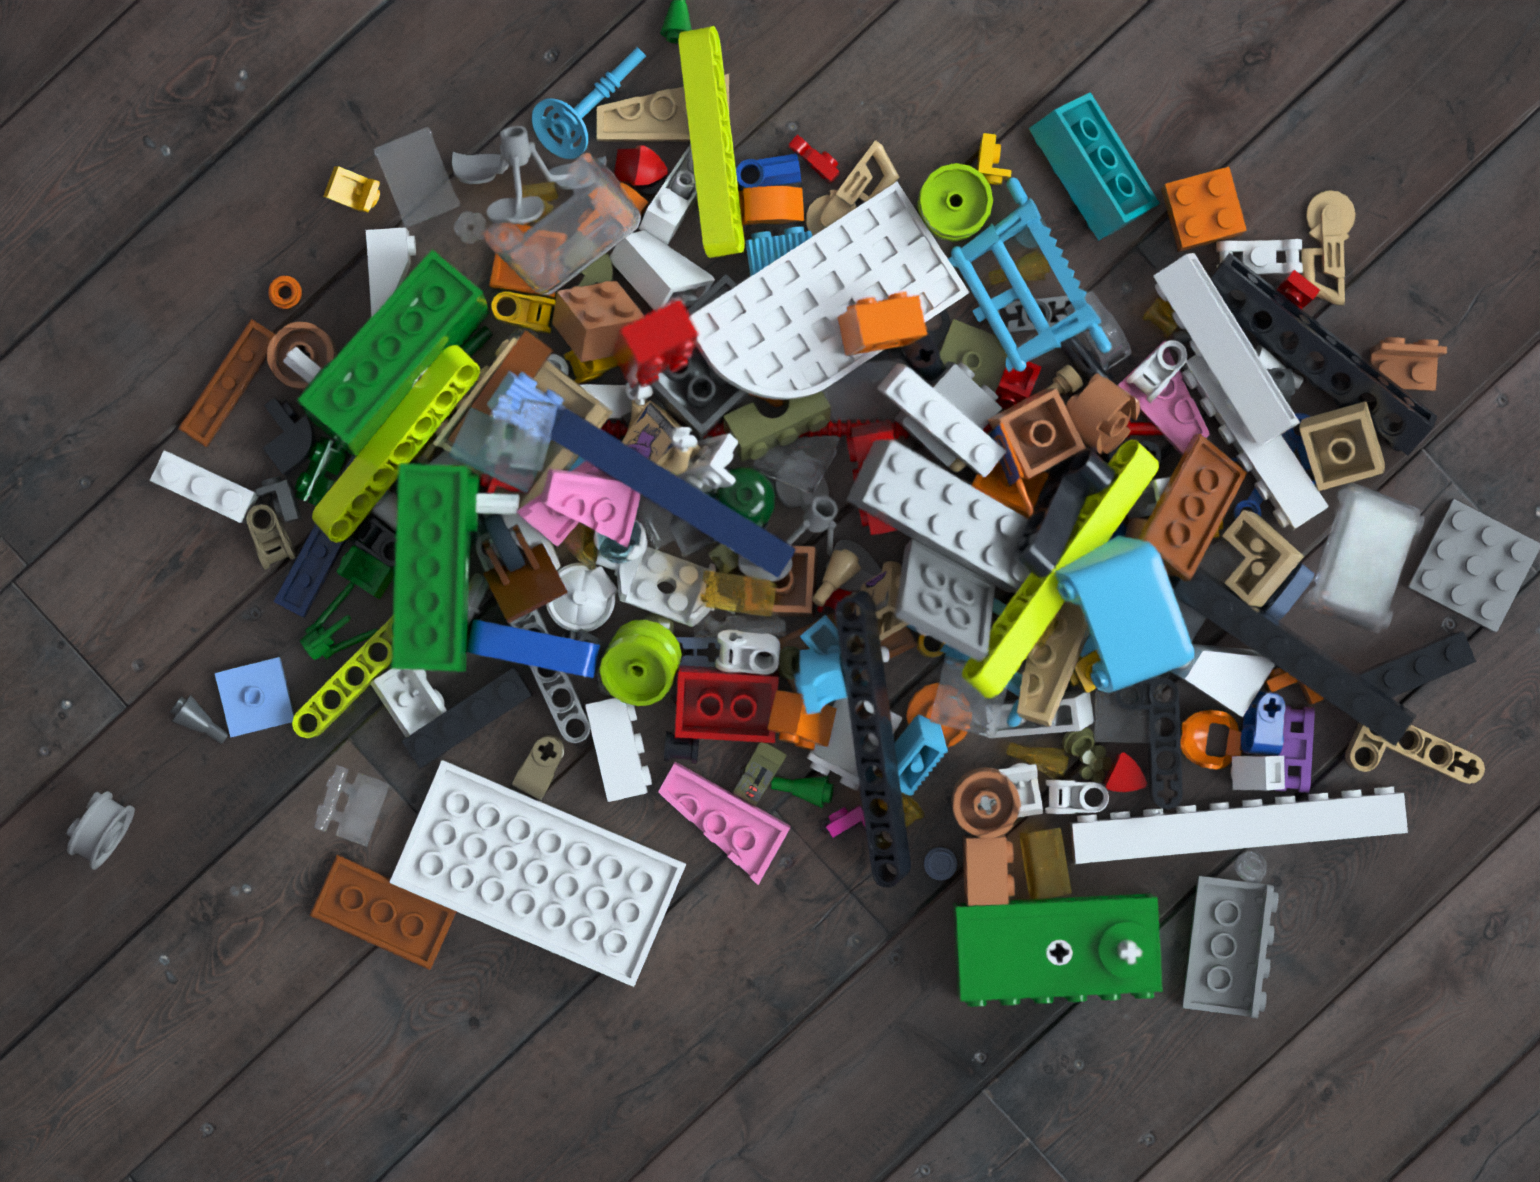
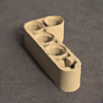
M1359 722L1345 754L1348 765L1354 770L1363 772L1376 768L1386 748L1462 783H1476L1482 778L1485 771L1484 763L1477 755L1412 725L1409 726L1407 731L1411 732L1414 736V743L1411 748L1405 750L1400 746L1399 742L1396 746H1393L1379 735L1374 736L1369 728ZM1439 745L1444 750V757L1441 762L1435 764L1431 761L1429 752L1433 746ZM1361 747L1367 748L1370 752V760L1363 766L1357 764L1355 760V753ZM1453 760L1469 763V766L1473 768L1472 774L1466 773L1464 775L1463 769L1451 765Z

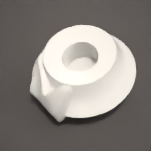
M572 563L558 570L557 572L568 593L546 604L552 619L562 628L573 632H578L580 628L589 632L603 625L612 614L615 605V594L618 593L617 587L606 574L603 567H597L588 563Z

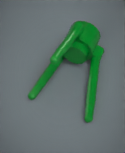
M350 582L321 616L305 629L307 635L301 638L300 642L312 659L317 660L322 655L328 659L336 652L372 637L378 631L375 628L331 646L335 642L332 635L351 620V616H344L328 629L324 626L321 627L355 587L354 583Z

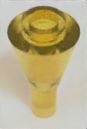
M1038 248L1014 262L1024 281L1046 280V273L1051 272L1044 254H1040ZM1002 269L988 272L992 285L1008 281Z
M1010 742L1007 750V755L1025 760L1030 765L1035 764L1039 771L1056 780L1058 774L1064 776L1069 762V757L1064 756L1065 749L1028 748Z

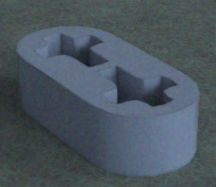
M1300 563L1281 586L1275 590L1268 606H1263L1262 610L1278 621L1281 620L1308 587L1314 577V572Z
M676 638L678 642L682 643L684 649H693V656H683L680 665L716 667V659L719 656L715 657V662H709L707 656H697V649H707L709 643H715L716 649H720V643L717 638Z

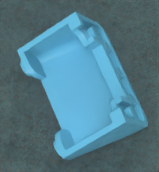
M1117 536L1055 572L1059 582L1058 590L1063 599L1081 605L1101 659L1093 664L1091 673L1092 682L1099 691L1112 693L1182 667L1194 659V649L1162 560L1157 550L1149 542Z

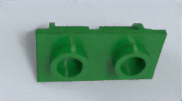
M321 436L320 441H316L313 444L309 454V460L311 461L306 472H302L297 479L295 485L297 493L295 497L306 502L310 496L308 503L317 506L334 484V481L325 478L324 475L326 471L338 475L347 456L344 453L345 449L336 442H334L331 448L333 441Z

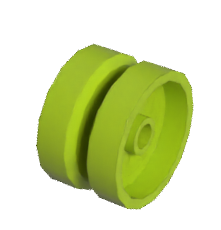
M959 163L944 165L930 174L919 191L917 201L918 214L931 234L938 239L951 242L968 239L980 230L991 214L993 204L991 186L984 175L972 166ZM953 196L960 199L958 204L961 206L953 207L950 204Z
M634 620L620 626L613 635L609 647L602 658L600 674L604 686L612 696L623 703L634 706L651 705L661 700L669 691L673 678L680 666L682 653L678 640L670 630L659 623L649 620Z

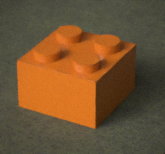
M1230 167L1166 183L1161 188L1178 252L1240 236L1247 231Z
M907 292L890 294L887 296L888 299L876 302L875 297H868L857 300L854 305L847 306V311L838 317L845 356L908 346L926 336L927 330L920 296L908 297Z

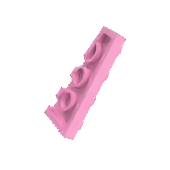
M677 762L673 764L658 791L759 885L791 827L790 825Z

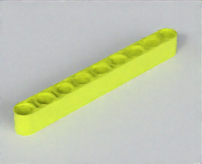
M1137 440L1125 442L1108 463L1115 471L1111 483L1101 492L1086 497L1058 563L1052 572L1040 579L1032 572L1028 575L991 627L987 655L980 662L970 657L962 670V677L985 698H993L1003 690L1066 601L1059 593V582L1055 572L1108 542L1159 468L1158 460Z

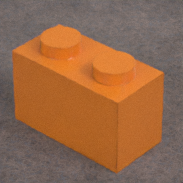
M777 690L768 730L780 734L779 740L794 743L796 747L814 750L815 745L828 747L837 708L826 704L822 707L821 712L807 714L802 694Z

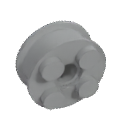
M109 791L103 794L96 792L90 799L86 807L88 810L81 820L77 818L67 832V835L71 837L67 853L70 855L78 853L90 861L89 866L94 870L100 867L118 846L135 812V808L131 805L123 807L112 800L113 795Z

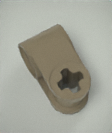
M267 504L252 507L247 513L246 522L263 568L265 570L269 569L270 564L288 557L291 560L296 558L292 542L284 529L281 519L277 516L275 508ZM262 509L271 515V523L265 529L258 527L255 523V515ZM280 546L282 547L280 550L269 554L270 550H273Z
M545 735L538 739L517 772L512 786L542 800L564 755L565 747L562 740L555 735ZM551 742L554 744L553 751L557 755H551L547 759L543 756L544 750L540 747L541 745L546 746Z

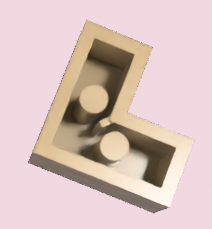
M1243 510L1222 535L1246 557L1225 584L1248 605L1262 607L1304 557L1257 513Z

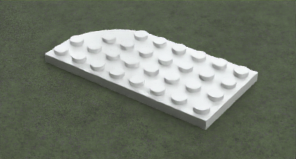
M896 182L697 311L690 318L699 332L695 345L716 374L726 382L749 394L770 399L788 400L811 396L826 389L883 351L879 350L845 356L838 317L847 311V306L856 304L857 300L875 297L876 302L888 299V295L898 292H907L908 297L919 295L924 321L926 322L970 292L899 183Z

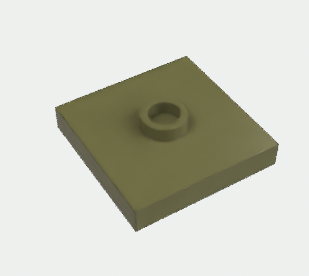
M953 319L940 351L942 362L944 365L948 361L956 365L962 362L975 374L972 380L980 388L985 384L994 393L996 392L1006 367V358L1008 357L997 336Z

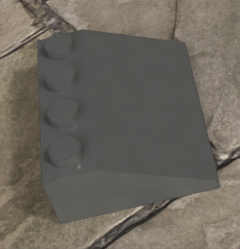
M725 274L687 310L689 316L736 287L737 284ZM695 345L692 356L688 359L689 364L673 373L668 369L658 374L659 379L649 386H651L652 392L671 416L682 427H689L690 436H694L697 441H700L723 419L724 415L730 413L749 393L736 388L716 374Z

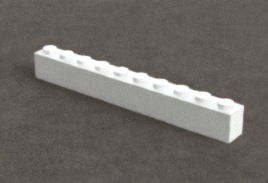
M1394 786L1374 788L1375 794L1362 795L1361 789L1341 791L1342 797L1328 798V793L1308 794V800L1295 801V796L1275 797V803L1263 805L1262 799L1242 800L1241 807L1229 808V802L1209 803V810L1196 811V805L1177 806L1176 813L1163 814V808L1144 809L1143 816L1130 817V811L1111 812L1110 819L1097 820V814L1077 816V822H1070L1073 862L1080 864L1408 833L1404 793L1395 792Z

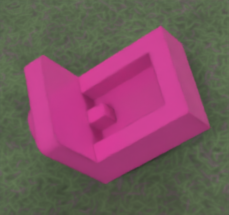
M860 805L850 811L843 807L829 815L828 818L831 822L826 824V828L832 838L860 821L865 826L863 810Z

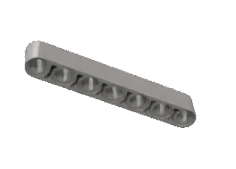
M489 533L480 536L476 543V551L485 572L494 568L490 558L484 553L482 544L483 541L491 539ZM500 554L496 555L501 565H505ZM538 609L510 623L511 627L524 630L537 628L541 633L549 634ZM529 665L563 738L571 743H579L587 739L591 733L588 715L568 673L556 671L552 677L548 678L540 673L539 667ZM559 688L568 690L571 695L569 705L564 708L558 707L553 701V694ZM574 718L580 719L585 725V732L577 738L572 737L567 731L568 722Z

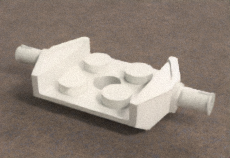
M646 547V551L634 560L626 559L629 552L624 555V558H618L602 551L598 555L596 564L615 570L614 575L617 576L618 596L622 602L691 627L698 624L710 610L714 611L715 607L735 615L739 601L721 596L717 592L718 583L715 564L710 563L709 568H705L650 547ZM661 582H668L673 585L675 591L665 594L658 589L657 585Z

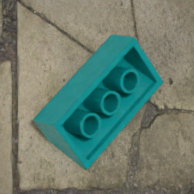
M1091 92L1053 110L1029 128L1036 144L1042 149L1052 165L1054 173L1062 181L1070 194L1071 200L1077 205L1087 221L1089 229L1095 234L1098 241L1118 231L1160 204Z

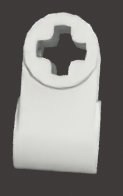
M1171 340L1165 342L1136 368L1126 379V382L1136 385L1147 396L1146 400L1151 403L1187 360L1186 348L1178 341ZM1171 348L1178 353L1179 359L1176 365H1168L1163 361L1162 353L1164 349Z
M723 630L719 632L717 640L720 643V654L715 663L716 668L728 673L743 672L769 675L777 669L780 657V642L775 636L768 633H750L739 630ZM766 651L772 655L769 657L760 656L758 653Z
M1046 780V785L1049 786V807L1045 808V813H1095L1102 811L1108 805V791L1100 783L1075 782V780ZM1090 788H1098L1103 794L1102 802L1094 807L1087 805L1084 800L1085 793ZM1059 789H1062L1061 804H1059Z

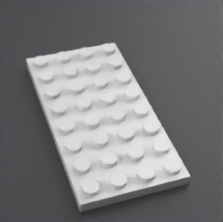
M442 760L390 883L634 987L686 863Z

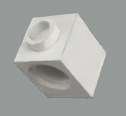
M1232 756L1231 778L1233 780V790L1285 789L1284 756Z

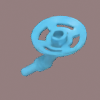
M636 47L611 73L607 71L605 73L606 78L601 77V83L596 82L594 84L596 88L574 108L554 98L540 101L532 112V125L540 142L550 152L561 158L573 159L580 156L588 145V132L582 118L604 97L609 98V92L614 93L616 91L614 87L619 88L621 86L620 82L646 55ZM548 106H553L554 108L548 112L547 117H544L545 109ZM555 113L560 115L557 119H553ZM547 128H551L555 136L563 139L562 144H559L551 137ZM572 131H576L574 137H571ZM581 136L582 139L579 146L573 147V143Z

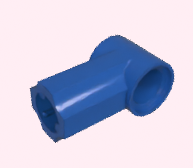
M797 153L759 160L746 159L736 168L737 184L741 190L743 188L783 186L802 182ZM747 168H754L759 172L760 177L756 183L747 184L741 179L742 172Z

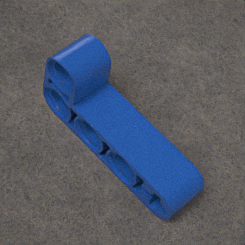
M473 619L466 652L594 678L600 645Z

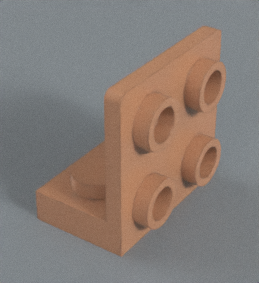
M1386 337L1385 340H1380L1379 344L1370 348L1369 363L1404 390L1434 392L1436 391L1438 357L1447 354V347L1438 346V340L1420 339L1418 342H1413V344H1405V338Z

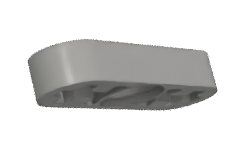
M1067 296L1035 299L1037 305L1044 309L1046 313L1045 319L1050 327L1067 317L1065 314L1056 315L1055 319L1057 322L1051 323L1052 312L1048 303H1055L1054 310L1063 309L1065 302H1070ZM1020 301L1012 302L1002 308V310H1005L1006 315H1015L1018 313L1015 307H1022L1021 320L1024 326L1018 327V320H1010L1007 323L1009 333L1036 330L1033 323L1028 320L1027 313Z

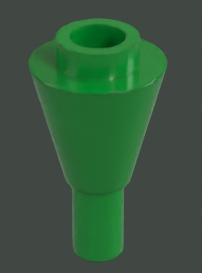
M672 0L660 34L666 37L667 42L679 44L680 32L692 30L686 0Z
M774 776L771 789L792 793V795L823 809L825 803H831L834 784L829 783V776L795 778L794 780Z

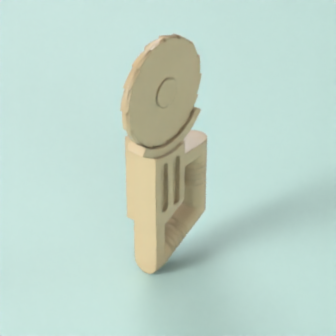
M876 140L873 142L838 191L830 190V195L819 197L810 204L806 213V225L808 230L811 231L812 236L856 209L855 202L858 199L865 203L896 183L900 176L882 144ZM873 155L884 177L872 194L868 196L863 191L872 181L873 177L866 164Z
M1329 190L1316 195L1307 206L1306 219L1311 229L1308 234L1316 241L1321 242V248L1301 250L1302 276L1320 289L1316 297L1335 305H1344V241L1349 238L1347 233L1354 225L1356 213L1353 203L1346 195L1338 191ZM1314 256H1321L1322 274L1336 279V291L1315 282Z

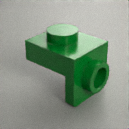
M353 545L349 552L343 556L337 574L380 599L395 576V569Z

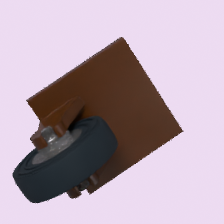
M492 514L483 520L491 538L483 541L482 544L494 565V568L483 574L508 624L568 593L543 543L530 549L518 524L507 528L500 514ZM517 546H522L525 552L524 555H521ZM498 556H501L505 565H501L497 558Z

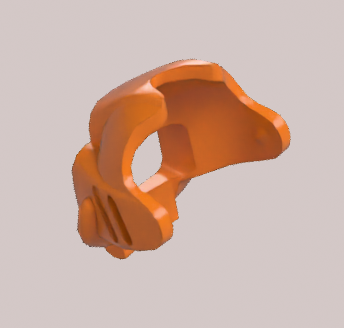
M1217 710L1200 711L1191 715L1182 723L1181 750L1192 763L1203 768L1217 770L1228 766L1232 762V756H1241V732L1236 720L1229 713ZM1211 723L1223 724L1229 727L1224 757L1209 756L1205 752Z

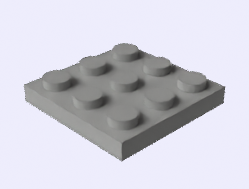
M1451 499L1407 588L1497 633L1540 550V543L1455 499Z
M911 539L904 549L895 617L980 662L988 653L995 584L920 542Z

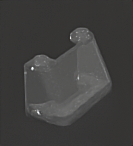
M588 152L570 166L567 173L568 182L576 194L523 234L514 223H495L481 234L491 249L533 291L539 294L550 295L556 292L634 232L641 221V215L637 206L612 171Z
M1350 482L1341 485L1337 500H1340L1339 504L1343 506L1335 509L1334 514L1336 516L1316 576L1311 581V584L1316 585V587L1312 586L1309 594L1305 593L1300 609L1378 634L1382 628L1387 630L1391 622L1393 611L1389 610L1413 535H1419L1424 523V516L1420 515V508Z

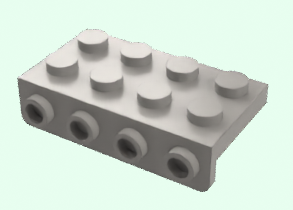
M1197 876L1182 1008L1249 1016L1250 1018H1258L1259 1011L1264 1012L1266 992H1262L1263 978L1268 979L1270 973V959L1266 958L1267 945L1272 946L1274 940V926L1270 925L1271 912L1276 913L1278 907V893L1274 892V886L1263 883Z

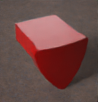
M638 145L636 148L618 149L613 176L614 182L648 185L668 174V168L662 159L644 145Z
M1124 752L1116 755L1103 782L1107 790L1117 792H1130L1147 786L1141 768Z

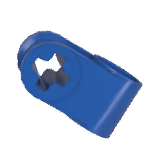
M1259 691L1244 714L1243 730L1241 732V748L1244 753L1258 755H1279L1284 744L1283 726L1286 708L1285 702L1279 694Z

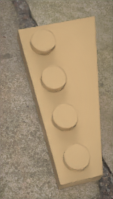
M726 74L724 77L729 110V74ZM684 86L597 106V142H691Z
M1065 601L1026 656L1025 672L1022 675L1017 714L1020 718L1048 727L1051 726L1090 633L1081 605Z

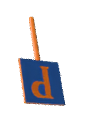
M1000 423L989 436L1006 451L999 461L1009 486H1013L1016 483L1030 517L1034 510L1021 480L1024 475L1003 423Z

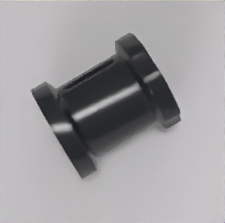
M667 731L664 761L674 758L691 760L692 764H697L699 739L675 738L672 732Z

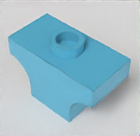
M813 648L801 650L800 673L795 674V682L798 693H802L807 714L821 712L822 707L827 703L847 698L840 652L818 654L814 652Z

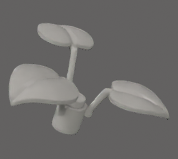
M522 126L507 127L500 132L502 143L500 145L501 155H463L455 152L452 155L453 172L459 181L466 184L490 182L496 177V174H503L509 165L513 166L516 199H500L490 204L487 208L488 219L500 224L530 222L537 219L544 210L543 201L539 197L522 198L519 166L527 164L530 155L534 158L549 183L557 182V187L565 190L582 189L595 184L600 179L607 163L606 156L597 159L560 165L548 171L535 149V143H529L527 130Z
M803 451L791 457L778 473L775 490L778 498L785 506L790 508L801 506L805 513L802 525L785 542L791 545L806 529L811 532H822L827 529V554L831 557L834 550L842 551L847 549L858 557V563L861 567V570L840 588L845 591L860 590L864 582L882 572L880 567L863 547L853 541L840 540L836 543L833 550V530L836 527V523L832 520L837 515L838 509L836 503L828 497L829 488L822 474L810 463ZM738 554L740 570L748 577L757 581H778L789 573L793 565V561L790 559L780 577L777 578Z

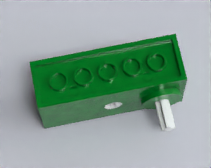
M431 250L335 359L331 360L323 368H320L301 350L295 347L287 353V357L283 362L308 383L302 396L298 399L308 418L356 458L438 355L449 346L456 345L460 347L490 312L483 292L434 250Z
M399 464L392 669L466 672L471 532H477L479 513L518 515L516 511L519 508V494L480 493L479 475L473 474V471L468 466Z
M1151 893L1008 900V904L968 906L966 902L953 903L957 996L960 1001H965L968 1007L987 1006V1000H998L1000 1005L1020 1004V998H1031L1037 1004L1053 1003L1054 997L1065 996L1067 1002L1087 1001V995H1098V997H1101V1000L1121 999V994L1131 993L1135 999L1154 998V992H1162L1158 897ZM1056 943L1064 948V951L1058 952V957H1055L1050 952V950L1055 949Z

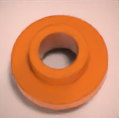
M280 276L271 282L268 295L276 307L290 309L299 303L302 289L294 278ZM283 287L291 289V296L287 299L280 297V290Z

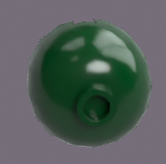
M738 467L728 470L727 472L735 478L734 484L730 487L712 489L709 495L760 527H763L769 521L775 509V493L771 482L763 473L753 468Z

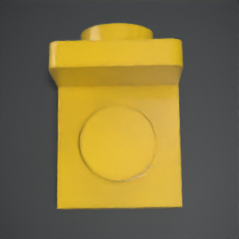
M983 133L980 139L976 170L984 175L989 184L1002 185L1003 180L1007 181L1011 178L1012 170L992 168L993 164L999 163L1001 144H995V134Z

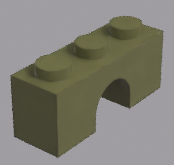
M820 391L803 398L783 399V404L787 411L777 418L763 416L753 402L724 415V432L726 434L729 433L738 441L734 449L741 462L750 458L753 460L764 456L771 448L778 445L785 446L791 444L798 436L808 431L816 432L824 428L830 422L831 406L823 392Z

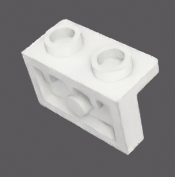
M729 433L697 441L702 449L689 460L687 471L677 476L703 492H708L718 487L732 486L735 478L723 468L732 460V452L738 441Z

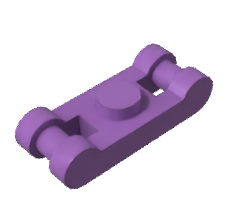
M1285 705L1284 744L1281 753L1277 755L1284 756L1285 789H1275V791H1286L1287 788L1298 789V792L1309 793L1315 710L1314 707L1306 706L1303 707V710L1291 709L1290 705ZM1291 722L1302 723V733L1290 732ZM1288 765L1300 766L1299 776L1288 775Z

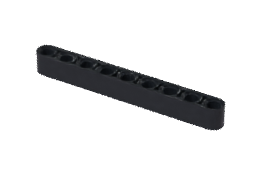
M858 590L847 595L837 603L835 616L872 876L874 881L881 887L891 888L909 874L911 859L874 599L869 593ZM850 602L857 604L860 609V615L855 614L851 610ZM855 635L863 639L864 648L858 646L855 641ZM860 668L867 671L869 681L862 678L859 672ZM864 701L871 703L874 713L867 711ZM869 733L877 738L878 746L872 744L869 739ZM873 766L878 767L882 771L883 778L878 777L874 773ZM878 799L886 803L887 810L879 806ZM882 831L887 832L891 836L892 842L884 839ZM887 863L894 866L896 874L888 870Z

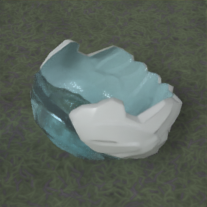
M637 520L634 521L628 548L597 531L594 534L595 546L599 549L602 557L611 563L624 564L640 557L646 551L648 544L645 529L642 523H639Z

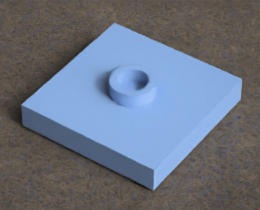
M281 657L215 673L230 737L293 721L295 714Z

